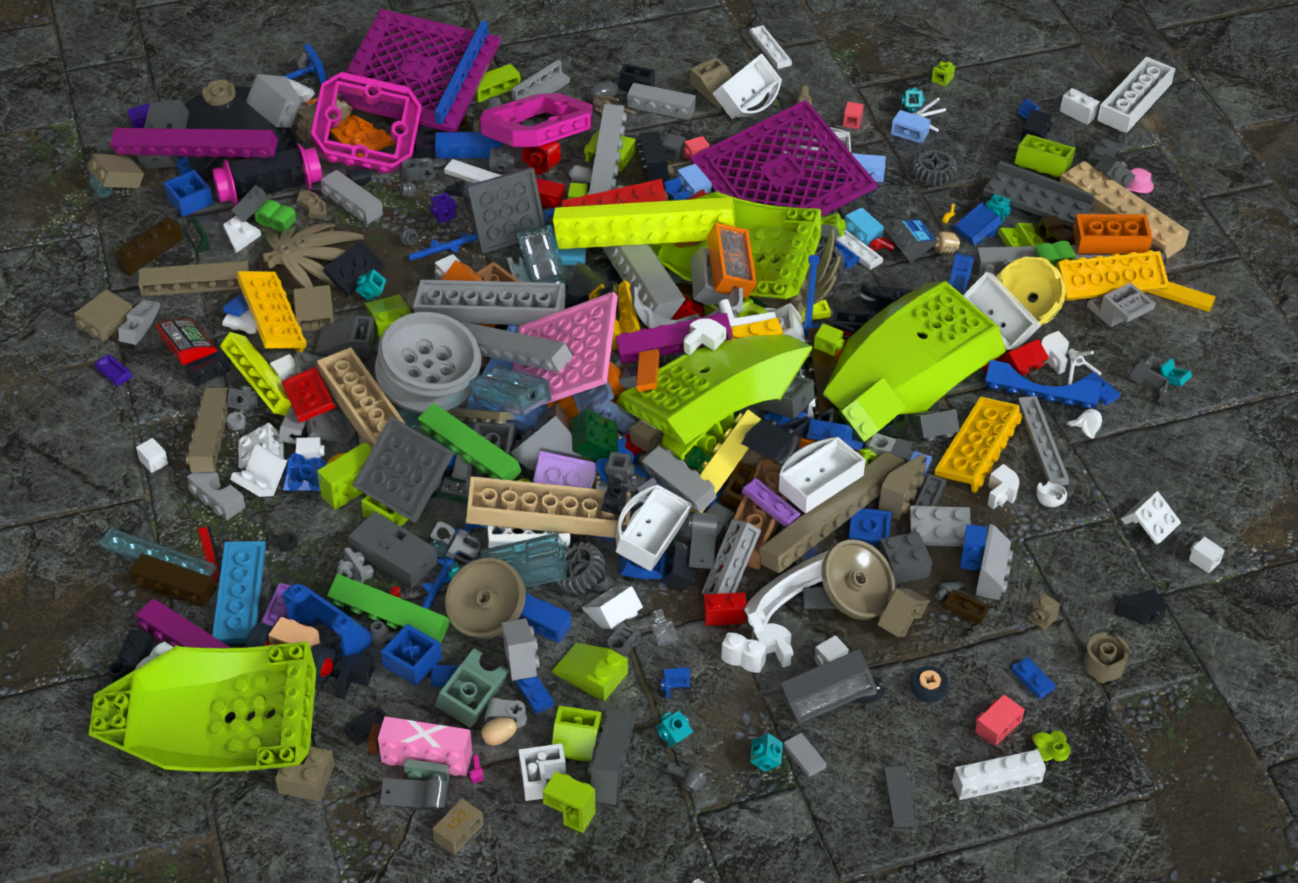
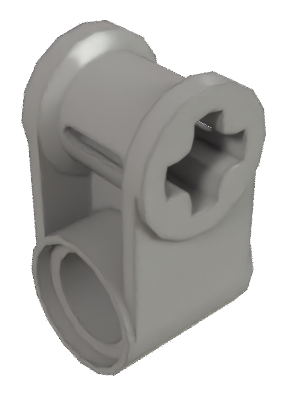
M491 698L488 701L484 721L487 723L490 720L502 717L513 720L516 718L517 728H521L527 723L525 705L518 700Z

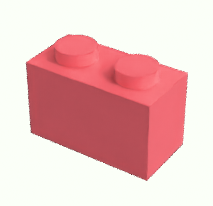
M1003 695L999 700L995 699L985 713L981 712L977 716L975 732L996 747L1022 722L1025 709L1006 695Z

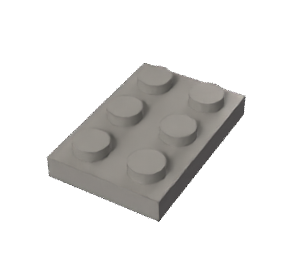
M910 506V533L919 532L924 545L962 547L966 524L971 525L970 507Z

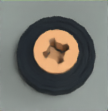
M933 666L918 668L910 680L911 691L914 696L926 702L941 700L946 695L949 686L946 674Z

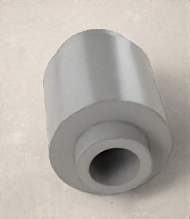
M575 165L570 169L569 177L572 182L591 184L593 170L588 167Z

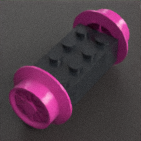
M299 143L297 148L276 152L274 157H253L229 162V164L227 159H224L223 167L212 169L220 203L232 201L234 205L238 203L237 199L242 198L255 185L267 193L290 187H298L304 185L305 182L307 190L310 191L312 183L319 182L322 179L321 166L315 147L304 149Z

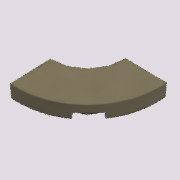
M300 189L296 199L297 205L303 206L309 211V218L326 220L327 209L325 202L316 193Z

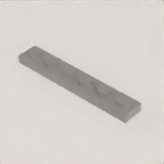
M1037 396L1018 398L1019 409L1047 482L1050 481L1052 484H1059L1061 486L1068 485V475Z

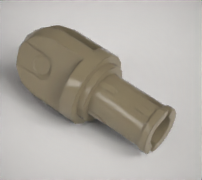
M806 85L800 86L796 104L807 100L812 106L809 87Z

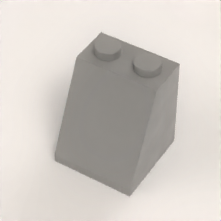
M256 74L246 102L275 127L291 128L301 104V99L287 77Z

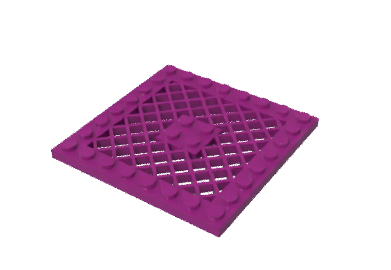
M380 9L345 73L366 78L373 76L374 78L371 79L379 81L388 79V83L397 85L404 83L403 86L409 87L415 97L424 94V97H416L420 104L429 103L421 108L419 125L456 132L501 43V37L490 34L486 36V40L480 48L442 125L436 124L435 110L476 31ZM401 57V59L394 61V58ZM438 79L441 80V81H439V82H437V83H434V82H433V81L438 80ZM418 86L420 88L415 91L412 90L413 88H416ZM444 86H445V88H446V89H443V90H440V91L438 90V88H441V87H444ZM433 90L435 91V93H432V94H429V95H428V93H427V92H430V91H433ZM338 91L342 96L340 98L341 101L348 102L354 109L402 120L403 105L381 100L371 105L365 102L363 96ZM369 92L372 96L376 95L375 92ZM437 98L440 99L439 101H436V102H433V101H432V100L437 99Z
M807 100L690 157L691 163L696 164L712 183V190L714 192L719 191V193L738 199L771 206L820 209L821 216L877 188V183ZM794 126L801 127V130L793 128ZM780 133H782V134H787V136H786V137H783V136H779V134H780ZM791 135H797V136H798V138H790V137H791ZM803 136H804V137H810V139H809V140H805V139H802V137H803ZM765 140L772 141V144H766ZM781 142L784 143V145H776V143ZM788 144H795V147H788ZM799 146H807V149L799 148ZM811 147H817L819 149L818 151L811 150ZM750 148H757L758 150L750 151ZM762 149L769 150V153H764L761 151ZM774 151L781 152L780 155L773 154ZM736 155L743 156L742 159H740V158H735V157H736ZM796 155H804V158L796 157ZM808 156H815L816 158L808 159ZM747 157H754V160H747ZM820 157L828 158L827 161L819 160ZM759 158L766 159V162H761L758 160ZM721 162L728 163V166L721 165ZM733 164H738V165H740V167H739V168H737V167H732V165H733ZM805 165H812L813 168H805ZM744 166H752L751 169H744ZM817 166H819V167H825V169H824V170H818V169H817ZM829 168L837 169L836 172L828 171ZM730 173L737 174L736 177L729 176ZM741 174H742V175H749V176H748V179H747V178H740V177H741ZM814 175H816V176H822V178H821V179H815V178H814ZM753 176H756V177H760V179H759V180H754V179H752V177H753ZM826 177L834 178L833 181L825 180ZM844 179L845 183L837 182V180ZM799 183H805L807 186H799ZM738 184H745V187H737V186H738ZM811 184H812V185H819V187H818V188H811ZM750 185H752V186H757V188H756V189H751V188H749V186H750ZM823 186L831 187L830 190H825L822 188ZM761 187H766L769 189L768 191L761 190ZM784 191H792V194H785ZM796 192L804 193V195H796ZM808 194H815V195H816L815 198H813V197H807V196H808ZM746 195H754V197L746 198ZM758 196H762V197H766V198H765V200H760V199H758ZM776 198L777 202L769 201V199ZM781 200H789V203H781ZM793 201L801 202V204L795 205Z

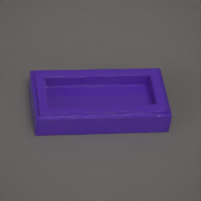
M110 354L94 363L95 368L117 387L133 377L132 372Z

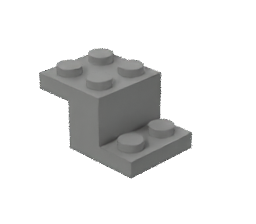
M1130 282L1103 297L1089 300L1087 307L1107 325L1113 327L1124 320L1129 322L1151 311L1156 303Z

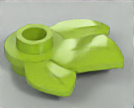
M1053 730L1050 734L1039 732L1032 735V740L1037 746L1034 750L1039 751L1043 761L1051 759L1064 761L1068 758L1071 750L1069 744L1066 743V736L1063 732Z

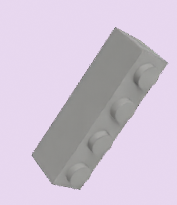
M637 83L632 84L627 94L628 108L690 120L695 110L696 95Z
M338 170L321 179L323 194L333 199L335 203L340 204L359 220L369 224L383 215L382 202Z
M658 445L642 460L648 474L675 495L692 503L691 507L697 512L701 513L716 498L714 485L709 480L705 481L696 470H690L683 460H677L670 450H664Z

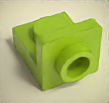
M839 213L821 218L822 225L835 226L838 229L839 236H844L846 223L844 219H841Z

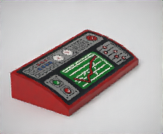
M175 319L156 324L159 336L182 365L217 352L216 347L193 320Z

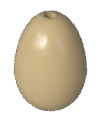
M506 717L490 720L481 730L482 737L488 745H500L515 734L517 724L515 720Z

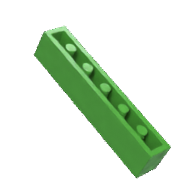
M435 403L430 405L417 418L420 423V430L428 436L430 434L433 436L437 443L447 446L448 449L455 452L454 455H460L466 464L474 465L482 475L487 474L491 479L513 481L521 472L516 459Z
M340 574L336 575L327 595L333 599L332 603L344 608V605L351 607L350 611L359 615L362 612L369 614L368 618L374 621H380V619L387 621L385 625L397 629L398 626L404 628L409 624L442 643L450 624V619L446 616Z

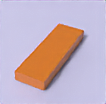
M658 349L639 352L636 385L638 392L657 388L660 356Z

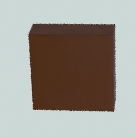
M372 724L367 741L369 754L377 755L379 751L378 736L381 730L380 724Z

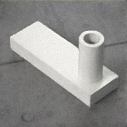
M725 299L718 302L721 314L727 313L731 327L776 318L774 312L734 318L729 300Z

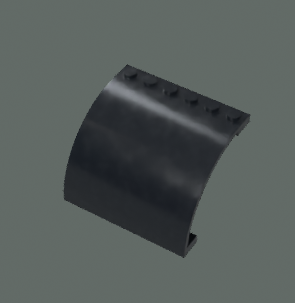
M234 86L236 91L235 97L224 105H209L204 102L202 94L197 95L184 104L189 111L186 129L272 130L278 139L276 152L297 148L290 128L275 127L246 102L251 87ZM187 156L191 170H195L207 183L212 178L208 166L225 157Z

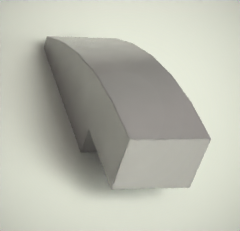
M143 299L127 313V321L118 328L119 341L136 345L150 328L160 308V303Z

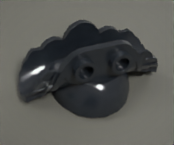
M863 284L860 288V296L867 308L873 309L875 312H881L887 306L914 290Z

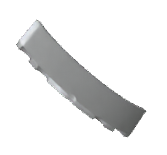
M629 287L634 308L649 329L679 322L664 318L651 311L638 298V287ZM733 288L727 298L734 318H736L743 307V288ZM718 308L714 312L704 317H709L717 313L721 314L720 309Z

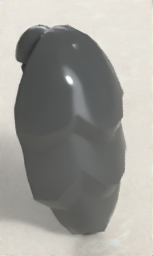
M602 81L593 84L589 90L590 100L593 101L599 94L608 97L617 95L619 84L613 81Z

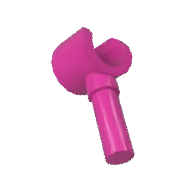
M478 755L473 756L475 769L469 771L473 784L484 780Z

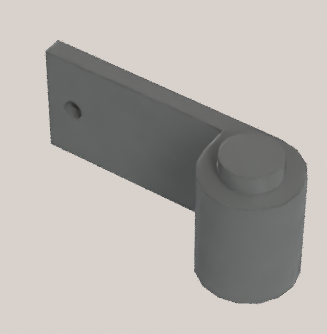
M694 512L693 516H689L688 528H692L689 567L713 569L718 514Z
M431 776L430 780L426 781L383 778L380 805L445 809L448 782L444 781L442 776Z

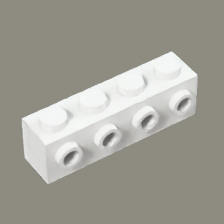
M1034 750L955 767L952 783L959 800L1040 783L1043 780L1046 766L1039 751Z

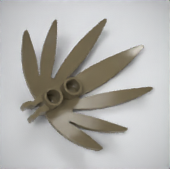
M322 223L306 227L291 238L295 231V227H291L283 231L280 239L277 234L267 236V242L274 251L263 254V259L265 263H268L269 269L276 264L284 265L303 288L313 287L303 269L337 287L323 272L324 267L308 259V257L336 260L346 250L320 246L364 239V236L347 231L316 233L326 228L335 227V223Z
M832 227L817 268L814 304L821 301L829 293L836 281L834 274L840 263L841 258L839 255L825 275L834 246L835 230ZM809 269L797 296L787 299L751 297L762 300L765 306L779 309L791 303L802 317V311L806 307Z

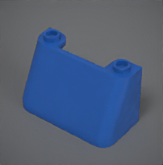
M294 584L282 593L288 620H295L299 624L305 623L307 626H312L318 621L340 637L339 647L342 650L339 655L340 659L351 654H361L371 645V634L366 627L306 586Z

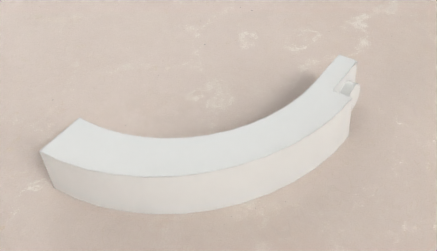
M828 551L794 566L772 580L753 596L746 605L745 611L748 615L749 624L755 628L757 633L765 630L768 620L781 605L803 591V588H808L822 581V563Z

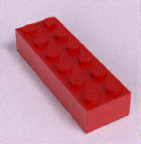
M662 179L562 200L558 206L575 207L667 201Z

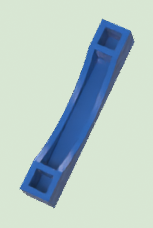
M990 360L985 386L995 391L999 389L1007 390V393L1014 395L1021 393L1025 394L1026 397L1037 396L1044 398L1047 402L1060 401L1066 406L1079 405L1082 409L1088 410L1097 408L1102 383L1083 379L1066 386H1043L1025 379L1008 363Z

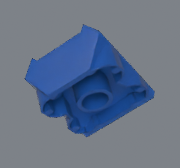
M982 202L951 227L974 246L975 244L982 243L985 236H995L997 227L1002 222L1000 216L990 211Z
M292 454L286 460L281 491H320L317 470L326 466L327 461L317 457L307 460L301 454Z

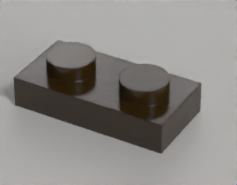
M952 590L944 603V609L980 625L990 610L989 605L956 590Z

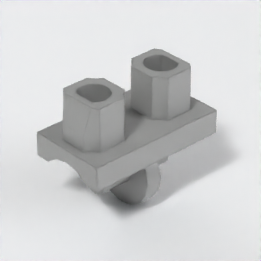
M350 547L345 548V556L338 562L337 573L360 583L372 578L373 568L371 565L362 566L365 560L362 552L353 553Z

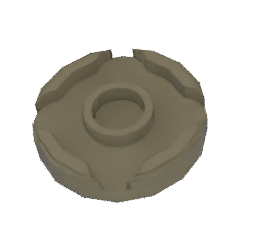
M227 80L212 81L208 83L209 86L202 89L204 102L212 106L227 104L236 95L233 83H228Z

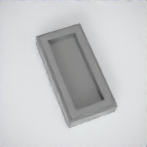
M802 733L784 742V748L808 778L826 768V762Z

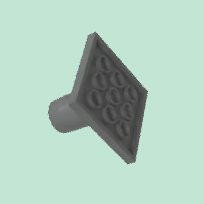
M529 167L466 186L478 244L482 254L530 240L534 235H547L534 168Z
M391 416L352 486L416 523L432 493L436 492L441 486L442 475L455 452Z

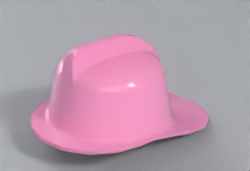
M1142 168L1130 170L1135 175V178L1126 188L1127 190L1143 194L1153 190L1150 172Z

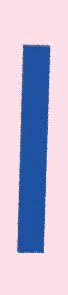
M481 21L435 110L436 124H443L480 48L486 40V36L489 34L487 21Z

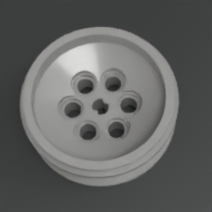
M434 312L412 313L394 321L382 334L375 362V376L387 398L404 410L422 414L430 405L435 403L448 412L449 409L458 408L465 403L473 392L481 367V352L473 334L459 321Z

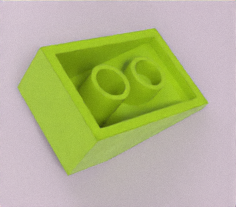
M400 295L364 303L368 315L375 318L376 334L379 341L384 331L394 321L411 314L409 307L406 306V302Z
M881 378L839 410L838 413L845 423L853 429L857 439L860 442H865L906 407L887 381Z
M576 642L555 666L552 673L604 702L628 674V658L608 648Z

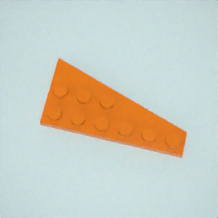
M319 97L305 102L306 106L315 104L314 102ZM349 115L338 127L330 128L329 132L339 143L352 146L362 144L374 151H379L397 143L386 134V131L374 128L373 124L356 115ZM361 153L355 154L359 158L364 156Z

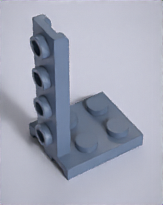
M608 379L606 384L573 395L579 413L587 408L615 421L617 430L623 434H630L629 429L640 420L610 401L614 398V394Z

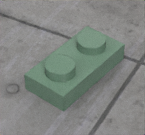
M405 759V778L426 781L430 780L431 776H442L444 781L449 782V765Z

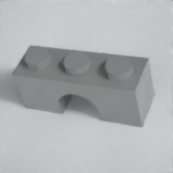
M193 472L187 476L189 491L193 495H197L203 504L213 508L216 515H221L224 519L229 520L246 508L243 494L232 485L217 490L221 486L216 472Z

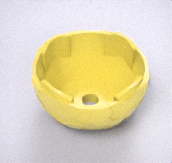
M1019 258L1012 261L996 276L1041 325L1052 320L1065 301V281H1063L1059 270L1045 258ZM1031 294L1038 295L1037 301L1033 303L1028 301V297Z

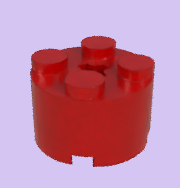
M553 141L541 146L524 147L522 149V160L527 163V168L532 167L535 174L541 175L560 162L561 146L559 142Z

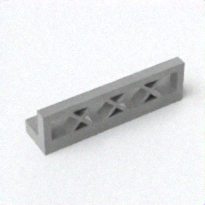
M561 61L553 62L512 88V101L535 94L554 93L568 84L570 77L562 73Z
M732 519L714 561L713 569L709 573L701 594L736 592L761 532L760 529L747 522ZM737 526H740L738 533L734 535ZM731 546L730 552L726 553L728 547ZM723 564L724 566L722 570L719 572V568ZM716 583L713 592H710L712 585Z

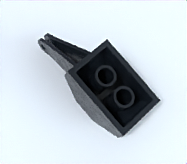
M578 262L565 297V309L589 301V294L600 284L605 285L606 282L616 281L619 285L623 280L615 268L593 272L589 266Z
M803 416L781 426L771 419L768 422L761 419L746 433L741 444L783 466L788 458L799 450L800 441L808 433L812 418L809 419L807 416Z

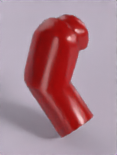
M879 237L872 240L869 247L873 251L886 248L892 252L896 244L884 237Z

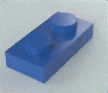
M1029 657L1012 666L1011 672L1038 700L1055 690L1056 685Z
M538 676L515 680L516 686L535 714L554 706V700Z

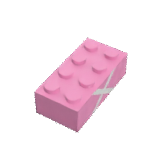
M384 717L378 736L382 763L391 766H404L405 759L449 765V774L467 776L472 758L471 733L469 729Z

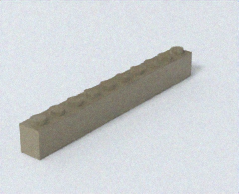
M888 452L883 453L864 468V476L802 515L760 547L761 565L777 573L789 567L808 550L881 494V487L888 474L904 465V459Z

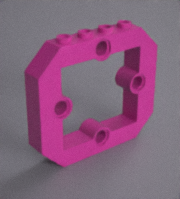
M341 72L321 85L310 140L322 157L329 162H341L347 166L355 165L361 168L364 167V169L378 170L382 174L392 173L402 167V162L405 159L412 158L422 106L409 87ZM338 91L363 96L365 102L371 105L381 100L404 106L402 120L393 123L390 132L391 139L397 142L395 155L370 150L362 144L352 146L328 140L330 128L337 127L341 121V110L335 106ZM369 92H375L376 95L372 96ZM329 115H335L337 118L331 119ZM396 130H402L403 133L398 134L396 133ZM361 153L364 156L359 158L355 154Z
M560 93L535 94L484 110L480 118L481 133L512 147L541 146L591 129L593 124L592 104ZM545 112L555 115L549 117L548 121L530 127L517 123Z

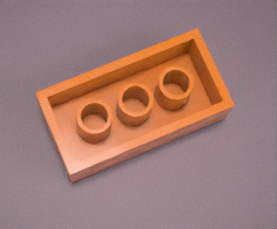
M1076 214L1073 233L1078 254H1128L1131 252L1138 254L1150 249L1152 235L1147 214Z

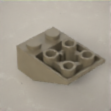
M715 57L690 69V85L718 109L723 108L712 93L733 76L727 66Z
M924 454L888 474L881 487L878 510L891 512V517L897 520L901 519L903 513L907 514L910 500L914 501L917 494L916 489L921 487L924 481V476H922L926 469Z

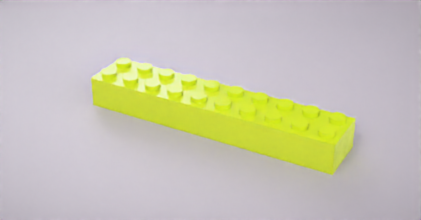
M733 197L555 208L553 217L558 249L707 241V235L715 223L736 227Z

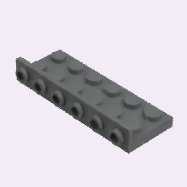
M1002 161L998 163L997 171L983 190V196L992 198L994 194L1010 199L1011 206L1041 217L1057 215L1064 225L1071 228L1074 226L1076 214H1089L1095 199L1094 194Z
M296 352L294 361L297 374L314 367L318 369L317 361L325 357ZM327 389L335 408L306 420L308 436L348 444L351 438L355 436L356 429Z

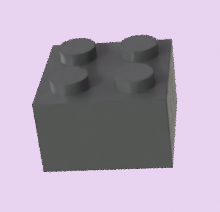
M919 532L880 540L879 552L889 563L894 575L895 584L930 577L932 560Z

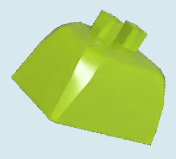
M732 413L717 422L686 445L664 433L662 447L664 450H670L677 460H684L693 445L700 447L712 459L715 455L712 451L719 442L723 444L726 440L723 437L729 428L734 429L736 426L734 414Z

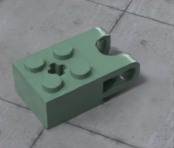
M476 648L470 652L439 693L435 703L437 708L470 729L488 705V701L494 697L504 683L510 671L503 665H500L495 671L484 670L479 663L483 653Z

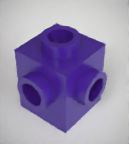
M447 192L431 198L432 205H430V210L439 223L455 218L456 203Z

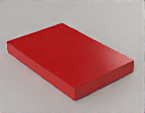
M317 367L281 381L299 423L335 408Z

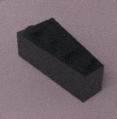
M659 132L639 133L636 147L645 175V181L650 182L662 179L664 186V181L668 180V161Z

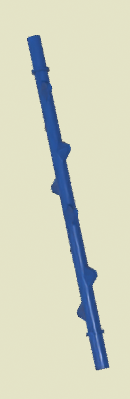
M550 208V210L543 212L545 223L548 222V217H554L555 208ZM463 232L461 238L443 244L434 239L430 248H424V250L408 254V259L413 261L425 256L429 257L431 254L447 249L456 254L460 245L478 240L476 233L469 235Z
M466 523L464 528H454V530L458 533L462 529L470 534L472 528H482V526ZM449 556L438 558L437 562L442 568L434 583L423 584L422 587L428 594L424 597L421 607L429 609L434 603V598L443 583H450L448 576L450 571L449 564L454 563L455 559H451Z

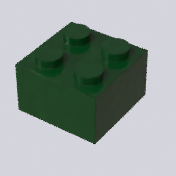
M587 408L571 419L572 452L594 462H597L600 458L609 459L611 452L618 453L617 425L615 421Z

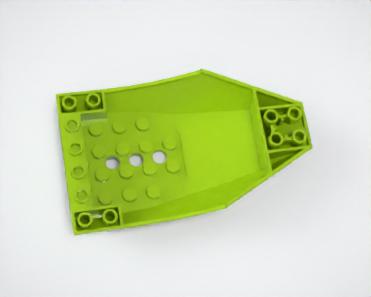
M716 191L696 199L726 198L732 196H728L719 193V191ZM733 197L735 225L738 228L748 230L757 285L749 296L779 299L797 296L810 266L808 258L810 255L815 254L821 238V210L771 206ZM702 241L696 246L687 245L682 248L677 247L674 243L649 244L663 266L692 282L690 259L702 246L708 248L707 241Z
M947 281L926 283L887 306L848 339L823 395L841 410L881 378H884L906 407L900 414L927 412L933 404L958 383L990 363V360H994L1006 352L999 326ZM917 333L925 334L927 338L921 339L918 337Z
M757 335L723 341L715 351L705 346L696 349L691 355L684 354L659 368L656 389L638 392L637 387H631L621 393L616 401V405L686 445L701 433L707 431L711 426L740 409L762 401L772 399L780 401L811 352L812 346L790 335ZM702 369L709 370L706 373H700Z
M309 642L249 648L179 647L177 645L94 694L89 736L166 770L236 772L299 766L310 750L316 668ZM275 710L274 716L267 719L269 711ZM229 712H234L235 719L231 723H226L225 716ZM251 712H255V717L247 721L248 715Z

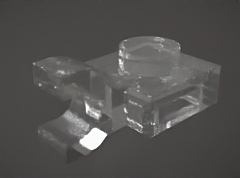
M663 610L654 611L656 618H654L655 625H652V631L657 646L677 643L678 636L673 622H666Z

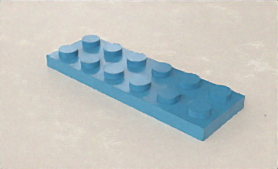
M265 541L225 542L212 634L213 637L224 644L246 643L250 631L257 624L266 552Z

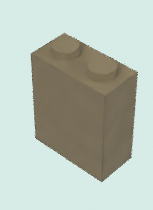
M92 154L88 162V170L103 187H140L144 173L127 155Z
M330 285L294 289L296 321L298 326L301 327V332L321 330L323 326L334 323Z
M106 289L74 313L75 324L80 330L86 331L91 337L103 342L117 332L118 328L127 321V313L133 308L130 303Z

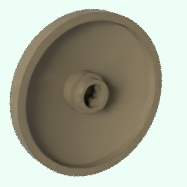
M845 540L831 548L823 560L821 575L825 591L832 603L841 612L855 619L869 620L879 616L880 612L887 607L889 603L888 597L895 590V579L889 563L875 547L860 540Z
M482 558L472 561L456 573L448 586L445 598L447 616L453 626L468 637L474 639L497 637L503 634L502 622L519 619L526 600L525 585L520 574L503 560Z

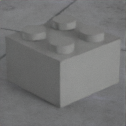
M527 618L502 622L505 657L512 681L536 677V668L540 667L538 655H536L538 645L536 637H534L533 626L528 625Z

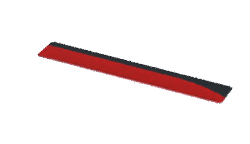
M210 526L202 527L198 531L209 573L213 577L214 584H219L221 566Z

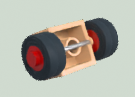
M283 617L279 619L274 627L262 622L257 623L250 631L245 644V648L308 641L316 668L315 684L322 685L329 678L336 658L333 649L320 644L319 633L315 628L304 626L295 620H288Z

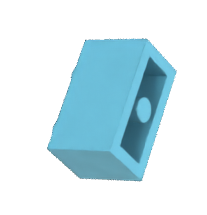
M863 208L846 215V230L865 245L869 246L872 240L883 237L884 226Z

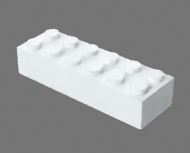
M1145 57L1100 105L1097 121L1127 133L1172 84L1175 68Z

